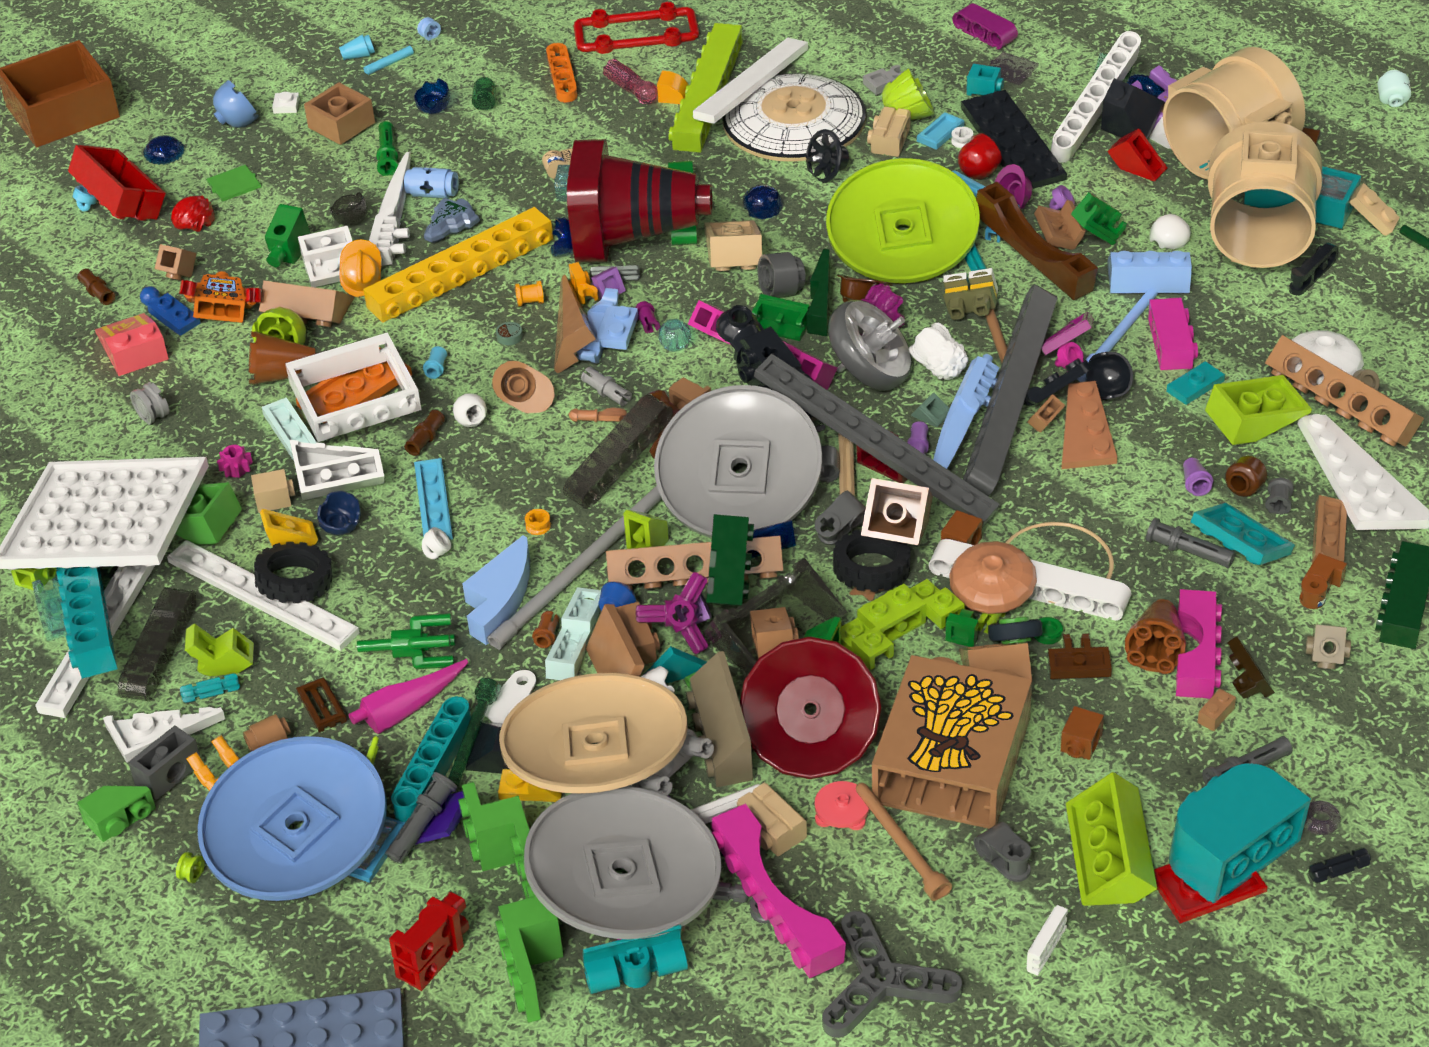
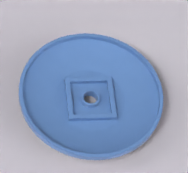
M305 736L269 743L246 754L231 765L218 778L206 796L198 820V842L202 856L210 871L220 882L244 896L261 900L282 901L316 894L337 884L350 875L362 864L375 847L386 819L387 802L384 786L377 770L367 757L350 745L323 737ZM303 821L302 826L298 829H288L293 822Z

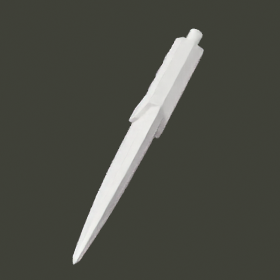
M411 151L406 152L399 163L386 190L379 212L375 216L369 241L375 244L380 251L381 266L392 264L395 254L406 253L405 244L396 243L399 242V238L410 237L409 228H400V220L406 198L404 176L406 171L410 169Z

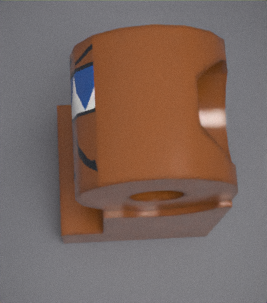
M1319 553L1302 580L1299 597L1300 603L1309 609L1321 608L1325 604L1326 594L1331 585L1340 587L1343 583L1347 563Z

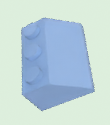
M1110 252L1107 262L1110 293H1146L1150 289H1154L1158 293H1190L1192 270L1190 252Z

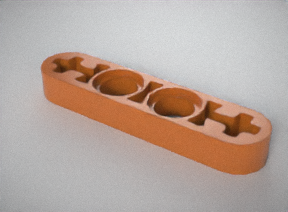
M562 43L550 44L546 48V54L556 98L560 102H572L577 98V86L567 47Z

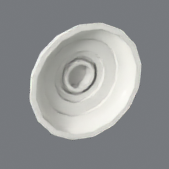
M1313 330L1301 333L1292 339V341L1352 376L1356 371L1362 369L1364 365L1363 356L1354 341L1342 334L1328 330ZM1302 361L1296 365L1295 372L1301 369ZM1323 374L1318 377L1317 384L1322 383L1324 379Z

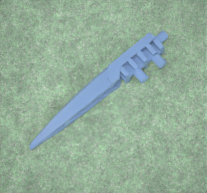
M984 354L983 357L978 356L971 361L946 416L933 459L946 469L960 446L974 415L982 405L987 407L991 398L987 394L990 387L994 389L997 380L995 377L1000 367L992 363L993 357L989 354Z

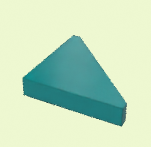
M670 646L644 674L662 666L668 670L665 683L682 680L686 676L697 672L707 661Z

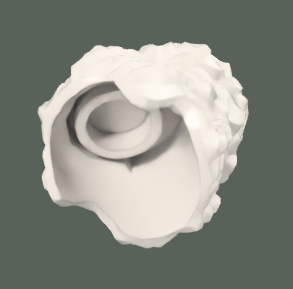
M939 322L931 324L932 327L924 328L916 336L915 343L909 347L912 357L919 363H922L923 366H926L933 376H936L938 379L951 380L959 377L969 362L964 346L955 341L948 329Z

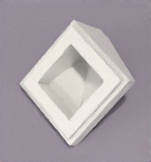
M1161 117L1149 138L1170 149L1171 147L1164 131L1163 117Z

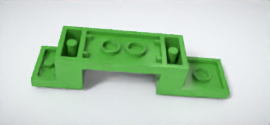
M474 782L462 785L464 798L458 799L462 817H467L462 820L465 836L469 838L470 842L474 841L469 843L473 862L480 861L482 871L514 863L517 875L521 876L522 880H525L521 881L525 899L498 906L500 920L495 921V926L499 938L498 944L503 961H506L508 980L510 986H513L515 991L514 999L518 1013L525 1011L528 1023L541 1020L536 984L531 966L562 958L563 950L558 917L546 909L538 900L525 874L524 848L530 830L520 798L515 796L481 805Z

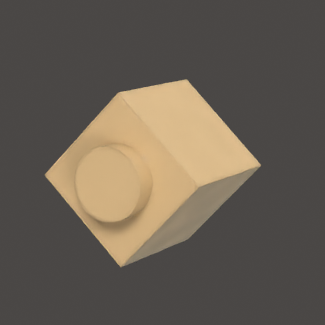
M284 469L251 475L258 513L262 508L275 510L291 507L290 496H295L293 481L292 479H286Z

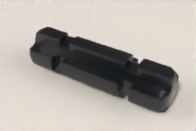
M1361 847L1352 850V854L1347 852L1324 860L1325 864L1320 861L1310 865L1308 874L1314 883H1320L1328 880L1327 876L1334 878L1354 871V867L1360 869L1369 866L1371 856L1366 848Z

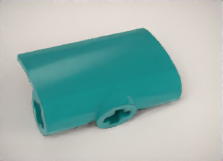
M681 925L660 932L658 934L663 935L656 937L621 939L583 949L584 973L590 994L620 987L619 980H623L624 984L628 987L641 988L650 982L651 972L656 971L658 977L688 970L686 954L681 941Z

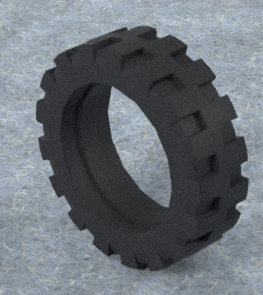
M860 530L852 531V534L843 535L841 541L837 540L835 543V548L833 549V572L837 574L836 578L840 582L844 581L845 585L850 588L857 587L859 591H865V589L871 590V592H879V589H884V591L890 590L894 585H901L902 580H906L909 576L911 562L910 546H907L906 543L861 536ZM865 553H877L885 555L893 561L879 567H867L859 565L850 559Z
M286 542L284 545L278 543L273 545V548L267 547L262 550V554L257 555L256 562L254 561L255 587H258L260 594H266L268 599H278L281 603H287V601H293V603H301L303 600H306V602L312 601L314 597H321L324 595L325 590L328 591L330 589V583H332L331 558L328 557V553L325 550L320 551L318 546H308V543L300 542L299 544ZM291 566L304 567L314 571L312 574L301 578H284L273 574L277 569Z

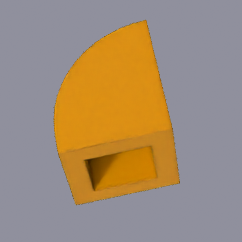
M662 70L657 82L658 102L680 104L681 99H685L686 86L689 84L679 74Z

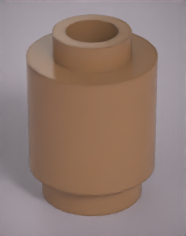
M274 714L248 726L249 730L243 732V737L249 750L252 752L269 743L288 739L287 735L291 734L285 718L279 719Z

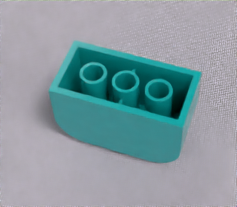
M1240 764L1232 767L1220 776H1214L1205 787L1199 791L1191 792L1178 809L1169 852L1171 869L1195 891H1198L1207 901H1211L1214 904L1221 897L1228 895L1250 879L1253 872L1257 871L1258 873L1301 840L1311 798L1274 770L1259 764Z

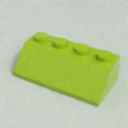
M1111 772L1066 802L1081 902L1084 906L1136 903L1157 890L1139 789L1121 776Z

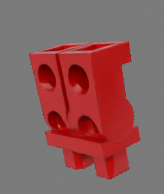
M449 892L442 900L432 896L426 903L427 907L419 913V919L406 933L397 930L389 938L396 977L420 991H423L451 959L453 951L459 953L464 947L463 934L469 929V922L461 913L466 908V902L464 898L453 892Z

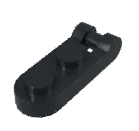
M1328 242L1323 246L1320 245L1313 256L1305 259L1301 267H1294L1291 270V280L1293 282L1289 285V292L1295 296L1304 294L1335 263L1339 252L1338 246Z
M1077 358L1065 366L1067 371L1062 375L1055 372L1043 380L1046 384L1043 387L1030 388L1027 391L1023 405L1033 406L1090 371L1092 367L1087 360L1081 362Z

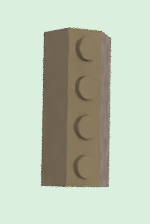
M724 651L717 652L690 678L691 691L686 692L689 710H695V713L692 714L695 732L701 731L702 736L698 737L709 738L712 741L710 744L714 746L713 754L704 761L708 778L714 777L716 788L753 781L751 740Z

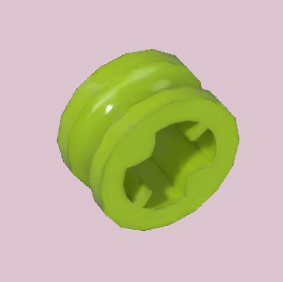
M191 852L183 853L176 866V877L180 880L187 879L192 884L196 883L204 871V858L200 855L194 856Z

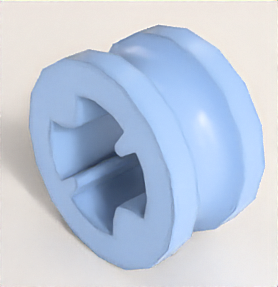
M426 17L420 21L417 30L419 35L429 41L438 37L441 27L438 22L430 17Z

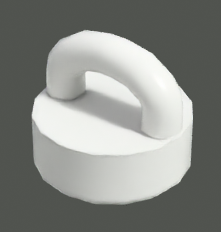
M432 527L424 534L422 550L427 558L436 559L451 549L450 539L441 529Z

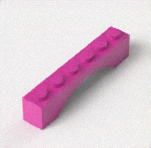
M698 300L688 325L726 342L719 336L716 330V321L725 311ZM782 340L801 363V369L804 373L808 374L814 382L828 390L838 367Z
M746 803L713 817L711 833L716 840L719 850L725 857L729 871L737 874L748 897L752 896L756 901L760 915L764 920L770 921L778 941L781 944H786L791 951L793 962L797 968H802L810 979L843 964L846 943L830 920L812 914L797 906L785 897L772 883L764 869L760 856L762 826Z

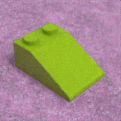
M1284 375L1214 384L1205 411L1231 444L1237 445L1256 442L1310 414L1312 408Z

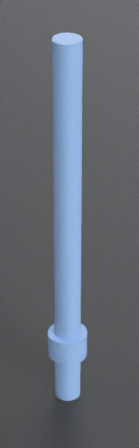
M1154 289L1146 291L1097 351L1090 354L1086 360L1089 362L1093 355L1111 351L1148 307L1149 299H1154L1158 292ZM1086 373L1081 377L1077 378V380L1079 382H1085Z

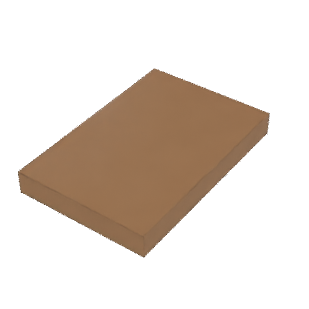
M604 604L586 646V651L597 673H620L640 677L645 664L614 604Z

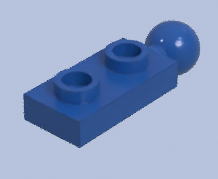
M147 286L140 292V300L148 307V312L181 336L201 324L200 318H193L194 312L169 293L160 296L158 289L153 286Z

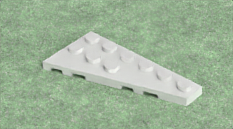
M1306 415L1298 420L1297 424L1337 497L1339 500H1342L1347 515L1356 530L1429 528V509L1327 415Z

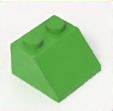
M230 483L199 485L175 534L196 545H214L218 543L242 510Z

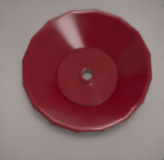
M815 637L782 642L759 657L744 680L740 698V706L751 740V747L757 756L782 774L805 779L838 774L861 759L877 734L882 708L876 680L861 657L836 641ZM810 703L814 704L817 708L813 715H808L805 712L806 705Z

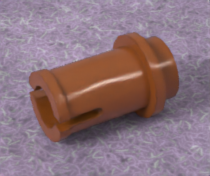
M552 611L542 613L539 626L532 634L535 645L540 648H548L554 644L556 639L554 633L560 619L555 614L553 621H551Z

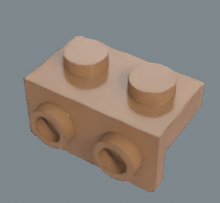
M1066 200L1060 211L1038 206L1034 214L1049 244L1056 248L1062 247L1072 250L1084 238L1086 229L1071 215L1075 206L1070 200Z

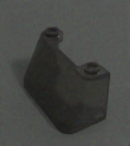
M805 558L793 564L791 574L788 573L785 576H780L773 585L735 609L733 607L729 611L725 609L717 614L703 634L714 648L719 652L724 651L725 656L747 675L758 660L752 639L750 611L785 607L788 617L794 618L799 639L804 638L807 630L833 617H839L842 621L848 613Z

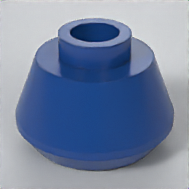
M608 582L601 588L598 605L602 611L604 604H614L615 607L637 601L634 592L626 584Z

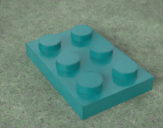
M1227 503L1196 511L1191 519V523L1199 527L1202 533L1214 536L1222 541L1226 548L1238 551L1246 556L1247 561L1256 565L1291 555L1295 546L1292 542Z

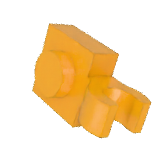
M579 262L569 264L570 282L580 303L585 304L586 296H592L597 301L598 289L590 285L588 272L582 270Z

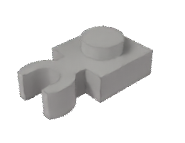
M900 65L892 66L889 71H885L882 68L864 75L863 84L875 95L883 92L888 82L892 83L903 72H900Z

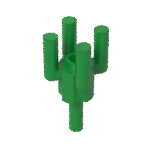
M451 613L412 616L410 618V629L392 630L391 638L359 640L357 641V651L392 650L393 658L412 657V665L415 669L445 668L453 665L454 655L424 657L425 651H429L430 648L455 646V634L429 636V633L423 632V627L452 625Z

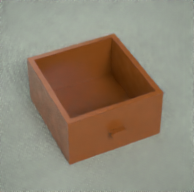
M80 40L0 67V87L6 107L36 148L120 117L111 79Z

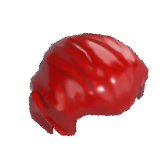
M203 195L183 198L174 206L171 213V221L174 227L180 230L188 228L200 232L204 225L209 227L215 220V212L211 202H209L208 198H204Z

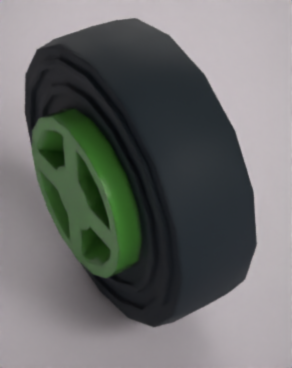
M1028 616L1000 619L999 623L988 625L990 641H1001L1002 644L1031 641V637L1042 635V623L1038 619L1029 620Z

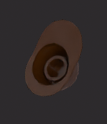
M837 274L838 277H841L840 295L843 296V302L865 299L871 287L880 283L893 286V284L887 282L857 279Z

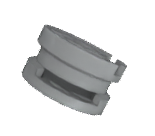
M151 382L143 385V389L137 388L130 393L134 409L139 417L148 425L154 423L155 418H163L169 414L168 403L159 394L161 390L154 383L151 384Z

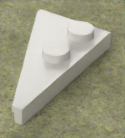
M221 707L199 708V713L181 715L180 710L159 711L151 714L136 713L133 714L132 719L114 720L113 715L103 717L105 726L126 763L174 725L191 735L225 719Z

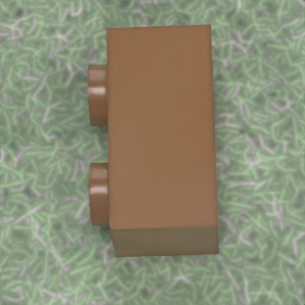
M1052 394L1027 422L1041 433L1064 408L1065 404Z
M1219 688L1199 710L1197 723L1215 731L1235 709L1236 697Z

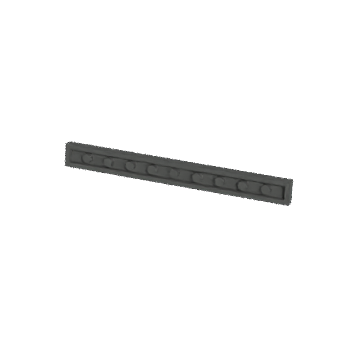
M771 354L755 370L754 377L774 391L787 396L804 411L917 486L929 488L935 498L953 510L981 518L982 528L998 511L999 503L775 355Z

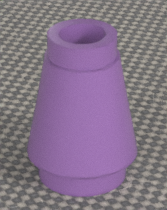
M1187 459L1183 464L1186 490L1195 496L1206 495L1211 490L1213 484L1211 474L1198 459Z

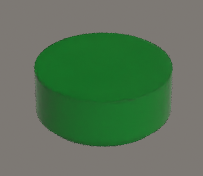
M1052 617L1038 619L1042 623V635L1034 637L1038 642L1042 644H1055L1062 639L1063 625L1059 620Z

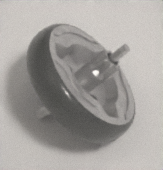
M849 300L839 305L831 314L828 323L831 345L842 363L838 366L837 372L840 373L847 369L861 383L876 390L887 391L901 385L909 376L912 366L908 344L898 328L905 322V319L900 316L893 322L878 307L863 300Z

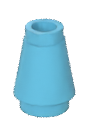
M363 34L339 47L343 60L368 57L371 53L375 52L370 36H363Z

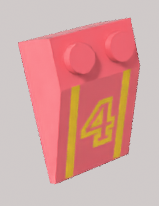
M145 313L95 329L118 376L169 359L164 338L159 328Z

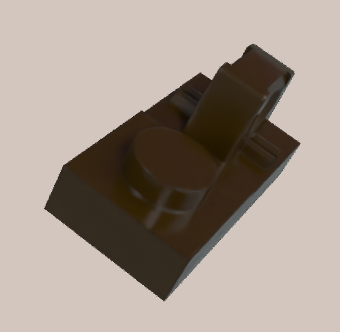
M1236 636L1227 642L1233 654L1229 655L1230 660L1238 671L1243 668L1245 670L1232 681L1241 697L1245 699L1259 692L1265 698L1274 694L1275 692L1240 639Z

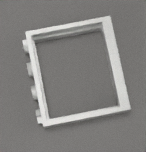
M388 333L285 363L290 386L318 442L421 410L418 389ZM384 344L385 348L379 349V345ZM387 361L402 391L317 417L303 388L304 386ZM301 369L302 373L296 374L295 371Z

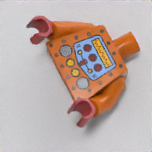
M223 271L217 272L215 275L205 274L201 282L181 280L179 294H183L188 302L194 303L193 318L243 323L244 308L249 309L257 302L261 303V288L242 287L240 278L230 277L228 273Z

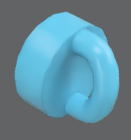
M83 185L75 187L73 198L76 200L78 208L86 212L92 204H96L97 199L89 194Z

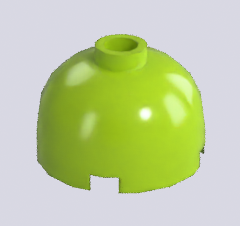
M283 307L271 308L262 313L252 326V331L304 345L306 340L304 321L291 309Z

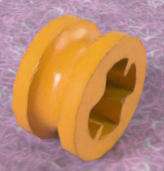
M533 509L525 515L528 533L542 535L550 530V515L547 511Z

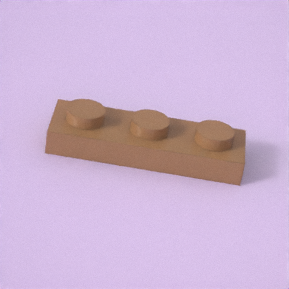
M1319 495L1316 501L1312 563L1319 553L1344 562L1347 511L1342 500Z

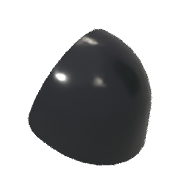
M1109 351L1095 354L1090 358L1088 363L1092 369L1086 373V381H1096L1101 400L1121 397L1130 390L1133 383V370L1129 361L1123 355Z

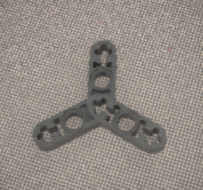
M852 911L845 914L842 918V936L860 974L824 1010L822 1014V1027L827 1035L834 1038L848 1035L885 996L938 1003H953L960 998L962 994V979L957 973L944 969L892 963L867 914L860 911ZM852 924L861 927V938L858 939V933L854 927H851ZM864 948H872L877 954L872 958H865L859 952ZM878 966V971L881 977L885 978V981L880 982L878 978H875L874 967ZM909 978H917L922 981V985L917 988H910L904 982ZM928 980H933L932 989H928ZM944 983L951 984L949 991L943 990ZM854 995H863L868 1001L863 1005H855L850 1001V998ZM843 1016V1024L841 1022L831 1023L832 1018L838 1020Z

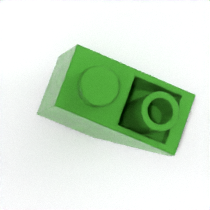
M102 786L77 802L83 822L102 842L111 837L118 836L126 827L137 820L146 818L151 811L156 809L151 791L147 786Z

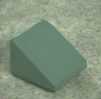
M933 392L911 416L934 427H938L946 419L950 408Z

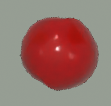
M983 133L972 136L971 141L960 149L958 155V164L961 171L972 179L989 177L1002 161L1001 152L995 142Z

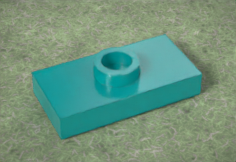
M1205 361L1167 384L1166 392L1187 405L1213 389L1214 384L1224 382L1225 374Z

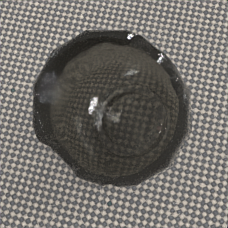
M358 192L356 195L341 196L330 207V212L337 223L344 226H353L365 219L368 205L365 197Z

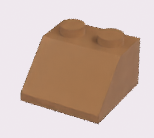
M1000 643L959 648L964 666L989 671L1006 669L1014 672L1019 677L1032 679L1028 643Z

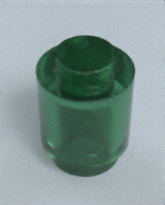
M481 77L473 84L472 104L478 110L492 109L496 103V85L490 78Z

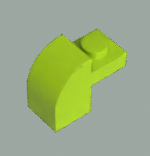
M196 624L186 629L185 651L191 657L198 660L197 671L209 677L231 673L238 674L253 665L254 643L236 629L232 628L218 638H214Z

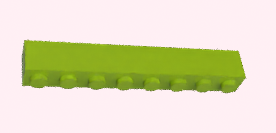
M714 23L712 31L708 32L707 43L702 46L701 58H698L696 62V71H692L691 84L686 86L685 99H681L679 113L676 112L674 126H671L669 129V141H672L673 150L701 153L712 123L694 119L693 110L727 85L743 44L742 25Z

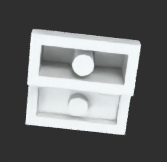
M348 226L299 236L298 240L302 259L311 287L340 282L341 252L348 243L352 242Z

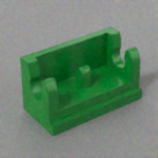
M1090 192L1071 213L1084 229L1111 245L1116 243V239L1127 226V223L1122 221L1117 228H1114L1115 223L1119 221L1122 214Z
M760 294L752 313L757 317L764 329L772 327L779 337L800 341L807 330L806 314L810 305Z

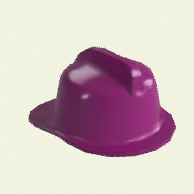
M1011 164L1004 167L997 175L995 182L1001 184L1014 195L1020 210L1023 209L1030 200L1033 190L1032 183L1025 176L1023 169L1018 165Z

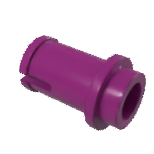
M647 301L639 302L635 308H638V319L641 321L645 333L654 332L652 324L658 331L660 324L654 315L653 305Z

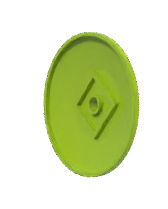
M911 158L880 161L852 174L835 191L828 205L826 215L828 238L837 256L854 271L871 279L889 283L924 281L952 269L966 257L973 247L980 223L978 203L972 190L962 178L939 164ZM899 225L909 226L907 230L897 229Z

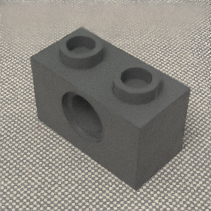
M174 725L128 762L135 786H147L151 791L153 799L155 801L194 771L186 758L195 752L200 756L196 739Z

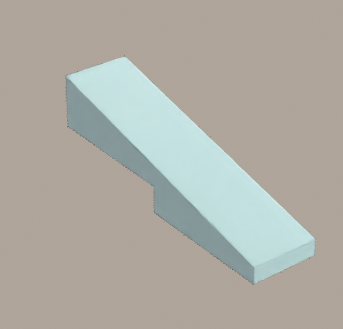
M577 587L561 618L562 629L545 660L546 679L563 680L578 675L586 652V646L600 612L598 602L601 590Z

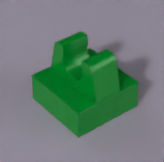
M962 609L959 615L949 613L946 620L945 641L968 647L975 646L978 638V620L973 619L974 611Z

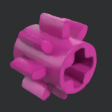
M229 445L222 452H219L220 459L217 460L219 471H224L225 477L239 478L246 472L251 471L249 466L253 463L251 453L245 452L244 446Z

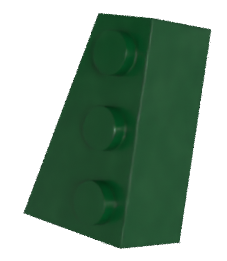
M718 514L713 516L707 603L742 605V600H748L749 582H744L745 570L750 571L752 553H746L747 541H753L754 524H749V517Z

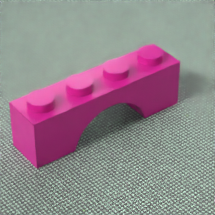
M1180 589L1178 616L1182 630L1193 637L1199 645L1192 651L1178 654L1176 696L1210 699L1214 694V688H1220L1221 670H1215V666H1220L1221 648L1216 647V644L1221 643L1222 627L1217 626L1216 622H1221L1222 604H1216V592Z

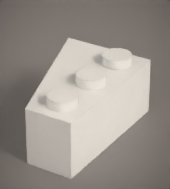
M290 440L302 500L326 496L331 492L350 491L384 483V473L378 449L330 446L324 443L312 444Z

